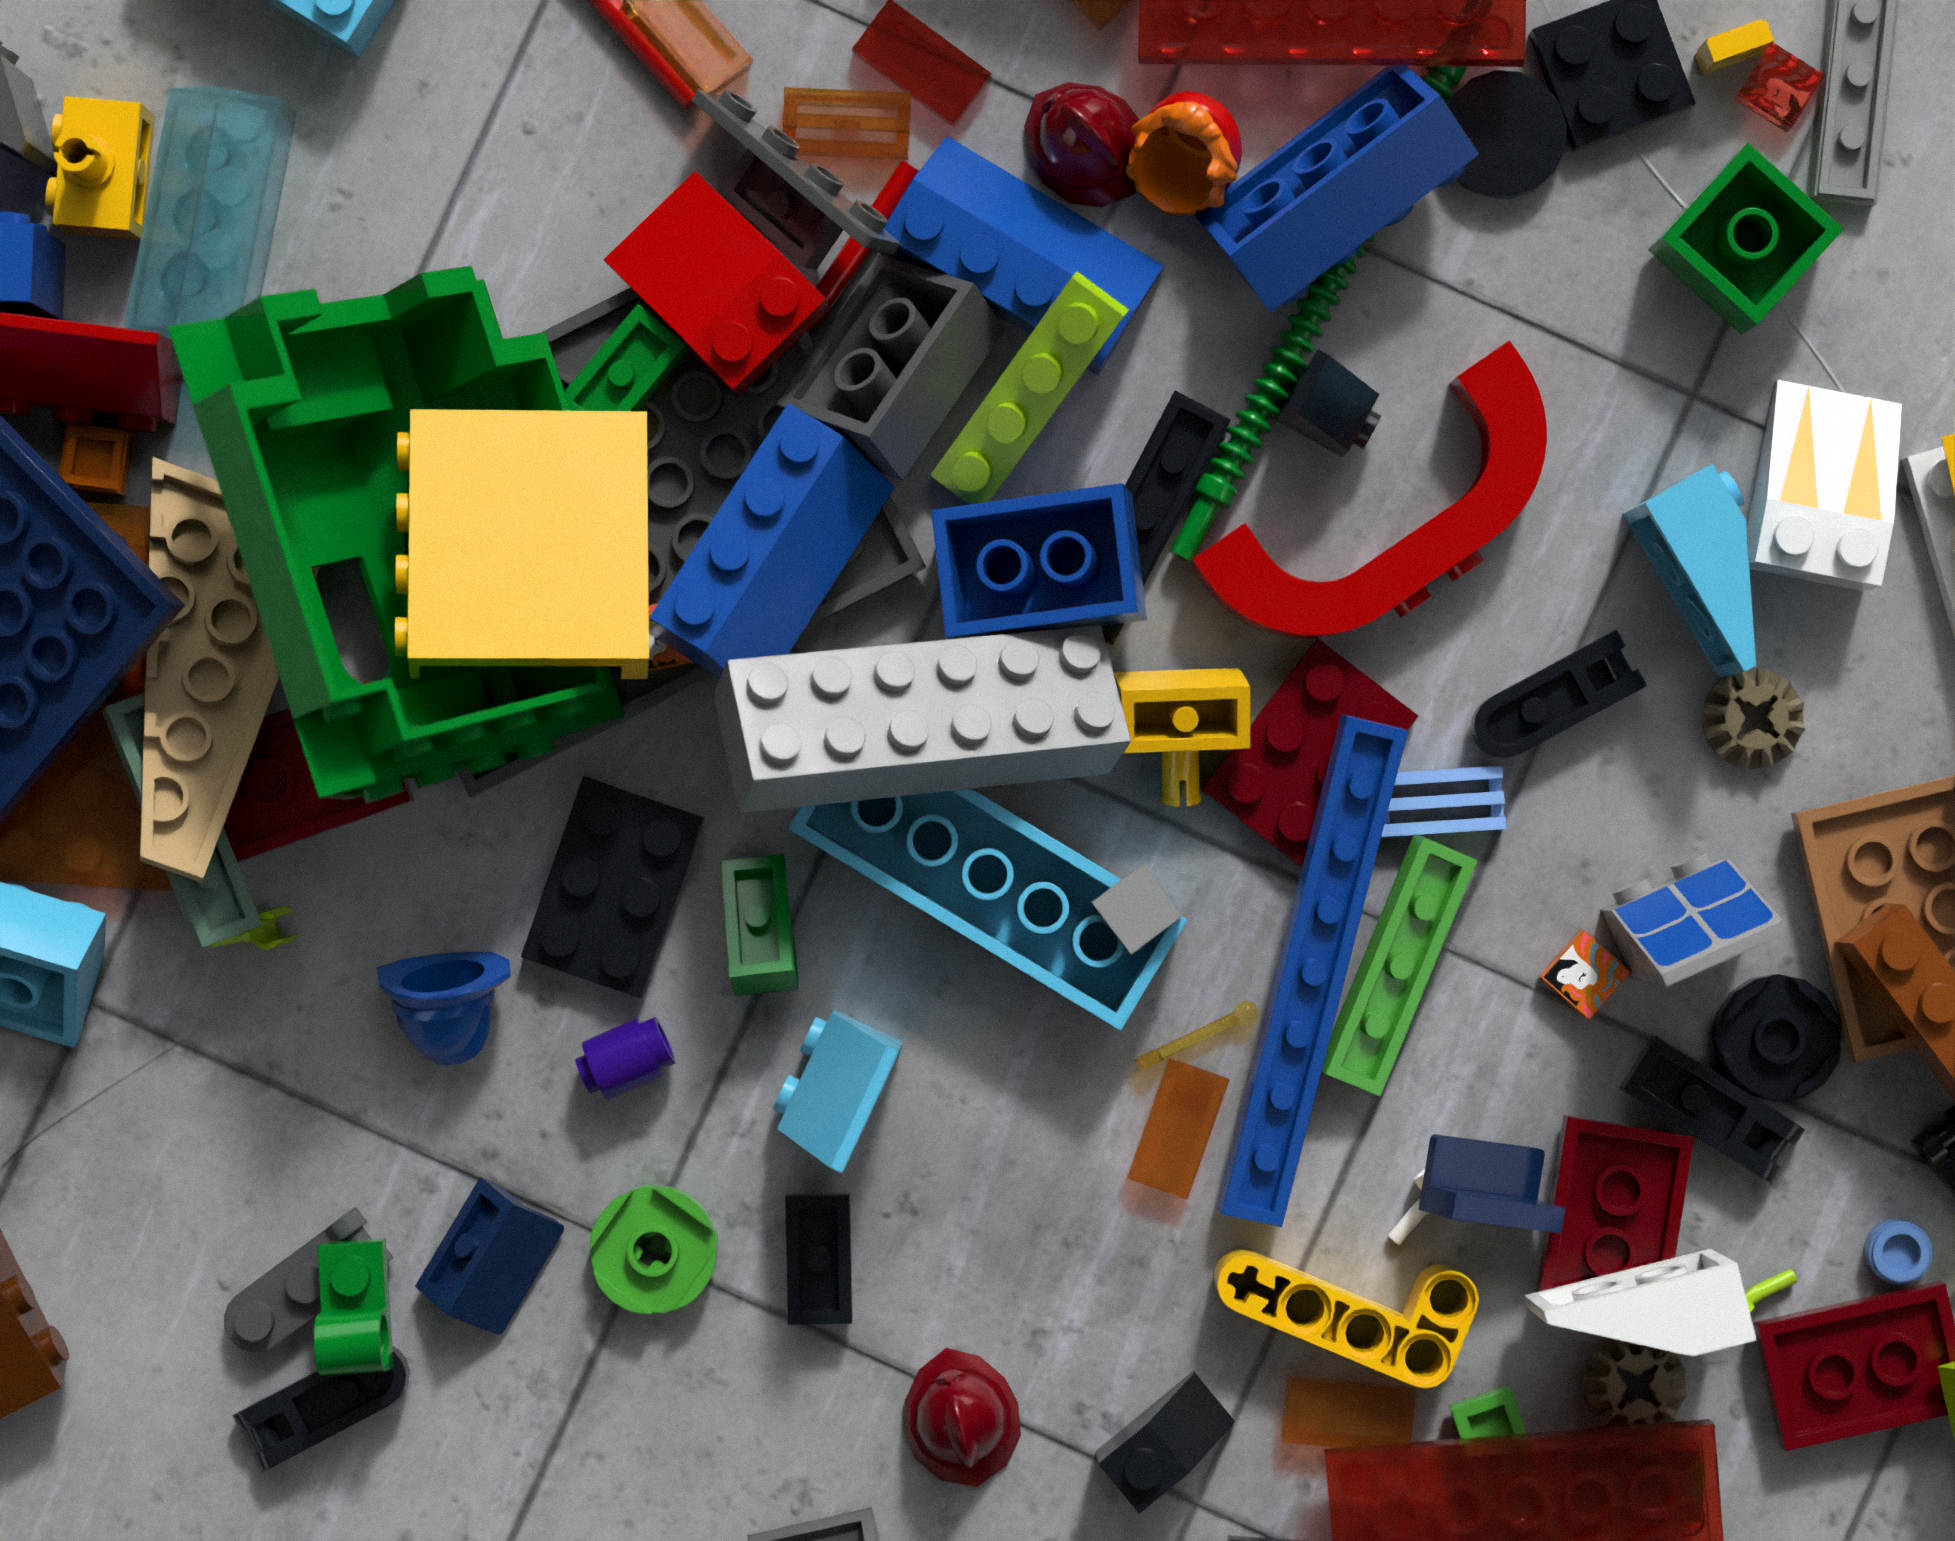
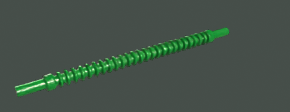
M1467 0L1443 47L1433 49L1425 63V69L1428 74L1427 76L1421 75L1419 77L1434 89L1442 99H1450L1452 97V91L1449 89L1450 84L1457 85L1467 69L1464 58L1493 7L1488 0ZM1372 235L1364 242H1373L1375 236ZM1362 246L1358 253L1349 261L1341 265L1332 266L1318 276L1315 283H1310L1307 290L1309 293L1306 299L1299 298L1296 301L1300 312L1298 315L1291 314L1288 316L1287 320L1292 325L1289 331H1280L1279 337L1283 341L1280 347L1273 346L1270 349L1274 360L1272 363L1264 362L1261 366L1262 370L1266 372L1263 379H1254L1253 385L1257 388L1254 395L1247 394L1244 398L1245 402L1249 404L1246 411L1238 410L1236 412V417L1240 422L1237 427H1228L1227 433L1231 436L1228 443L1221 442L1218 446L1223 452L1220 459L1212 458L1210 460V465L1214 468L1212 473H1204L1195 488V492L1199 497L1169 550L1176 557L1190 563L1220 509L1230 507L1237 494V489L1233 487L1235 481H1243L1245 479V474L1241 471L1243 465H1252L1254 463L1253 457L1250 456L1251 450L1253 448L1261 449L1263 443L1258 439L1259 435L1262 432L1269 433L1271 431V426L1267 421L1270 416L1278 417L1280 415V411L1276 408L1277 402H1284L1289 398L1288 394L1284 391L1287 385L1294 386L1297 383V379L1293 375L1296 369L1303 370L1306 367V363L1302 360L1303 354L1314 352V346L1310 343L1313 337L1320 338L1323 335L1319 325L1322 321L1329 322L1332 316L1328 312L1330 305L1338 306L1340 304V299L1336 295L1339 289H1348L1349 283L1345 280L1346 275L1355 274L1358 270L1354 260L1356 257L1364 258L1366 256V251Z

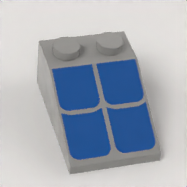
M1706 852L1671 866L1674 877L1651 887L1648 878H1645L1614 891L1612 894L1616 903L1601 909L1624 964L1631 971L1629 974L1631 979L1665 987L1789 933L1782 918L1730 859H1714L1710 861Z

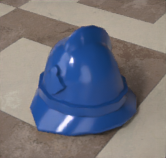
M494 952L432 954L406 958L377 967L379 987L392 998V1011L396 1013L397 1023L407 1039L416 1049L433 1062L447 1066L464 1063L476 1057L483 1049L489 1034L490 1003L493 1001L495 988L511 977L509 959Z

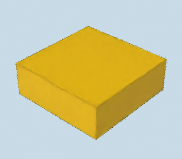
M1759 19L1707 38L1694 56L1700 73L1703 76L1761 55L1774 42V38L1767 20Z

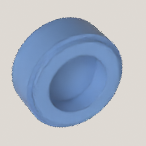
M1888 1219L1878 1223L1868 1233L1864 1243V1258L1869 1269L1877 1277L1892 1284L1906 1285L1919 1280L1928 1271L1932 1262L1933 1249L1928 1235L1919 1226L1906 1220Z

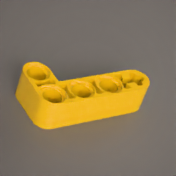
M1240 1248L1229 1251L1219 1259L1213 1274L1214 1285L1225 1305L1235 1312L1420 1388L1435 1387L1447 1379L1462 1348L1479 1302L1477 1288L1471 1279L1455 1266L1444 1263L1430 1265L1420 1273L1402 1313L1253 1250ZM1247 1265L1253 1266L1252 1274L1256 1280L1274 1289L1271 1309L1267 1310L1264 1308L1269 1302L1266 1295L1253 1288L1246 1287L1242 1291L1241 1296L1235 1295L1236 1289L1228 1279L1231 1272L1242 1274ZM1275 1277H1283L1275 1288ZM1443 1280L1457 1281L1462 1292L1458 1304L1448 1311L1434 1310L1430 1303V1295L1434 1286ZM1304 1289L1317 1293L1320 1304L1318 1311L1312 1318L1305 1321H1297L1287 1316L1286 1305L1292 1294ZM1363 1314L1374 1316L1378 1322V1332L1374 1340L1367 1345L1361 1346L1349 1343L1345 1333L1351 1319ZM1422 1339L1435 1342L1437 1355L1431 1366L1423 1370H1413L1406 1366V1351L1412 1343Z

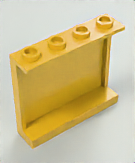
M410 409V432H398L397 435L398 471H410L409 493H397L396 503L397 533H409V555H396V594H408V617L395 618L396 657H408L410 679H420V666H621V679H648L647 412Z

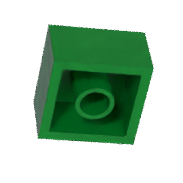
M1748 142L1723 166L1653 243L1648 251L1742 335L1758 325L1844 228Z

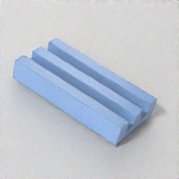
M1502 766L1398 772L1395 785L1487 779L1488 792L1391 798L1381 837L1507 829L1506 816H1504L1503 810L1505 798L1501 778H1503ZM1489 805V817L1395 824H1390L1389 811Z

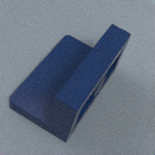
M1433 1134L1430 1137L1419 1210L1451 1220L1562 1233L1565 1214L1564 1207L1538 1200L1545 1157L1542 1149Z
M480 1177L415 1287L446 1315L494 1334H502L564 1232V1226L554 1218L525 1207L499 1184Z

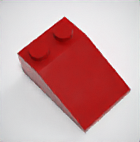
M696 171L603 259L665 325L688 345L699 360L737 399L829 311L826 298L768 239Z

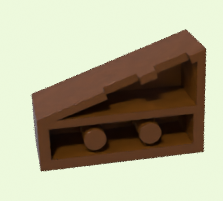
M0 1229L1 1419L60 1389L66 1363L69 1360V1352L60 1332L54 1326H49L30 1284L25 1279Z

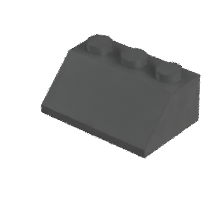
M880 254L776 405L783 411L789 402L844 436L878 471L903 481L1006 328L974 283Z

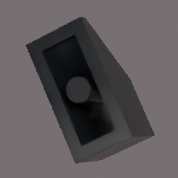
M1318 349L1306 365L1276 421L1337 455L1344 457L1352 444L1364 449L1382 416L1372 410L1380 394L1330 355Z
M1193 1371L1097 1449V1461L1099 1466L1140 1514L1188 1475L1233 1425L1235 1420L1197 1373Z

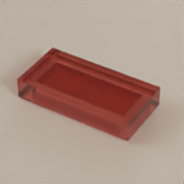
M893 0L886 2L852 48V53L953 128H955L992 78L991 72Z

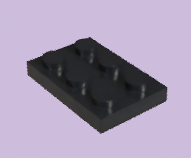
M583 776L521 958L638 998H643L705 817Z

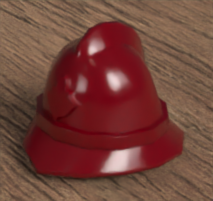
M1067 82L1035 94L1024 125L1029 160L1043 184L1067 202L1105 207L1137 192L1135 181L1129 178L1126 173V166L1129 163V155L1135 143V137L1131 133V128L1139 121V118L1124 99L1101 86Z
M945 1348L918 1370L905 1399L904 1431L915 1460L941 1481L978 1487L1007 1466L1021 1436L1018 1401L1005 1377L980 1356Z

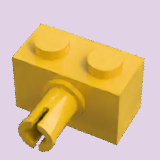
M64 96L62 114H55L52 122L51 143L58 166L57 177H50L48 180L45 204L47 214L53 216L52 224L67 234L144 241L155 115L142 103Z
M1240 668L1113 672L1131 739L1124 753L1161 752L1162 793L1160 794V802L1162 804L1180 807V781L1181 796L1185 798V805L1193 806L1201 803L1199 751L1250 749V685Z

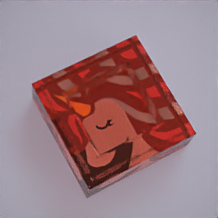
M1772 43L1761 54L1734 97V100L1787 133L1792 129L1825 75L1780 46Z

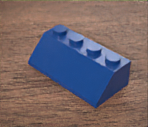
M1397 58L1232 184L1224 193L1225 204L1219 208L1207 207L1204 210L1197 211L1194 215L1249 288L1271 313L1280 305H1286L1299 299L1308 290L1310 282L1330 267L1341 265L1353 258L1360 250L1362 243L1384 226H1391L1403 220L1411 212L1414 204L1434 188L1445 186L1456 180L1463 173L1466 164L1477 157L1479 153L1442 97Z
M948 136L945 137L913 178L884 228L901 243L895 251L896 255L911 264L974 283L996 315L1028 334L1033 332L1070 278L1078 271L1129 309L1087 367L1088 370L1098 376L1164 268V265Z
M788 402L650 615L649 634L719 678L727 660L789 654L892 494L895 486L844 436Z

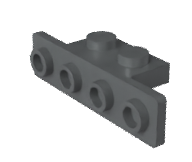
M698 89L692 102L747 148L718 193L804 268L817 270L843 230L865 248L889 254L895 253L901 243L884 229L888 223L886 217L867 203L856 200L853 203L843 195L840 190L844 183L834 173L817 163H811L809 166L796 154L800 149L799 144L781 130L772 126H768L765 129L753 118L757 113V109L750 102L730 90H725L722 95H717Z

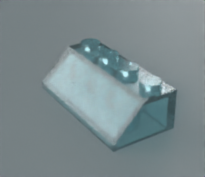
M223 87L170 88L124 328L158 332L172 341L167 326L224 318L259 296H262L297 116L283 99Z

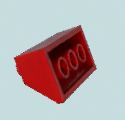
M0 312L1 414L29 417L30 407L35 406L55 409L53 419L76 424L92 425L93 416L96 414L118 417L117 428L137 432L155 433L157 422L176 425L183 374L173 342L158 332Z

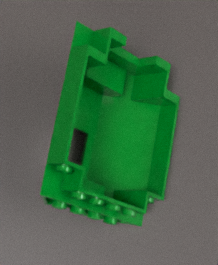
M472 266L420 273L385 294L327 303L319 302L315 288L259 296L224 318L167 326L319 798L354 799L363 795L366 803L377 801L405 791L402 784L403 780L415 778L417 787L420 789L456 777L455 771L467 768L469 775L499 767L507 763L505 755L516 752L519 761L535 758L555 751L554 739L625 716L609 666H420V679H410L408 657H396L395 618L408 617V594H396V555H404L403 550L406 551L404 544L405 534L397 533L396 503L397 493H409L410 471H398L397 435L398 432H410V409L571 411L546 333L503 339L484 279L476 280ZM353 559L358 560L388 653V670L384 679L362 684L352 678L344 668L312 568Z

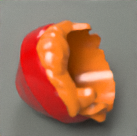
M1192 91L1171 94L1158 102L1145 117L1132 126L1131 133L1135 137V143L1129 155L1126 173L1129 178L1135 181L1136 190L1144 196L1145 200L1166 215H1194L1197 211L1204 210L1207 207L1219 208L1225 204L1224 193L1237 180V173L1241 164L1242 142L1237 124L1229 111L1221 103L1205 94Z

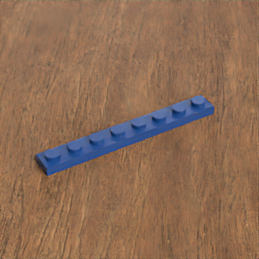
M1345 714L1340 715L1216 1209L1222 1215L1278 1227L1283 1226L1408 730Z

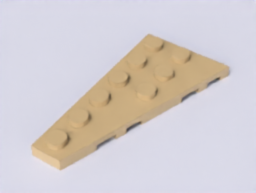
M152 457L149 568L185 606L146 652L140 861L203 883L280 675L217 480ZM321 566L312 568L315 581Z

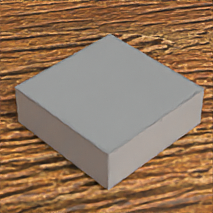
M1144 863L1091 902L1131 955L1183 916Z

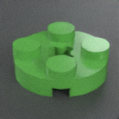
M645 1184L619 1195L601 1212L590 1235L591 1263L598 1286L615 1304L637 1314L665 1313L687 1306L705 1289L717 1264L718 1234L709 1214L692 1196L670 1186ZM657 1233H660L668 1239L665 1249L671 1254V1258L666 1264L660 1260H655L649 1267L639 1260L644 1250L637 1244V1241L641 1235L653 1238Z

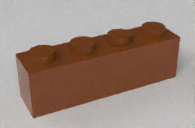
M1886 903L1836 940L1835 943L1955 1102V971L1906 905Z

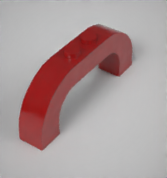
M1510 340L1465 370L1448 384L1474 421L1481 442V462L1477 476L1469 490L1457 502L1357 571L1341 579L1327 582L1303 580L1282 570L1271 560L1247 524L1244 523L1194 557L1189 563L1213 598L1235 617L1264 632L1288 638L1319 639L1353 631L1372 622L1392 608L1401 618L1432 597L1425 586L1446 572L1453 582L1483 562L1484 559L1478 552V549L1494 539L1517 518L1534 492L1542 472L1547 445V423L1540 391L1533 375Z

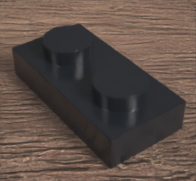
M850 1193L786 1194L788 1325L852 1324Z

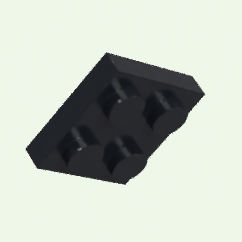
M1609 0L1533 28L1529 33L1549 90L1560 102L1567 122V138L1573 152L1691 109L1696 104L1657 0Z

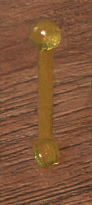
M1240 1001L1235 1006L1234 1012L1135 1058L1139 1070L1149 1068L1163 1059L1239 1023L1246 1026L1253 1024L1258 1018V1007L1251 1001Z

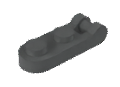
M357 1207L336 1220L230 1301L224 1314V1329L229 1339L238 1348L248 1352L266 1351L276 1346L321 1312L317 1245L323 1242L372 1239L363 1228L367 1221ZM387 1249V1263H388V1262H389L390 1260H392L394 1257L391 1255V1253H390V1252L388 1251V1249Z

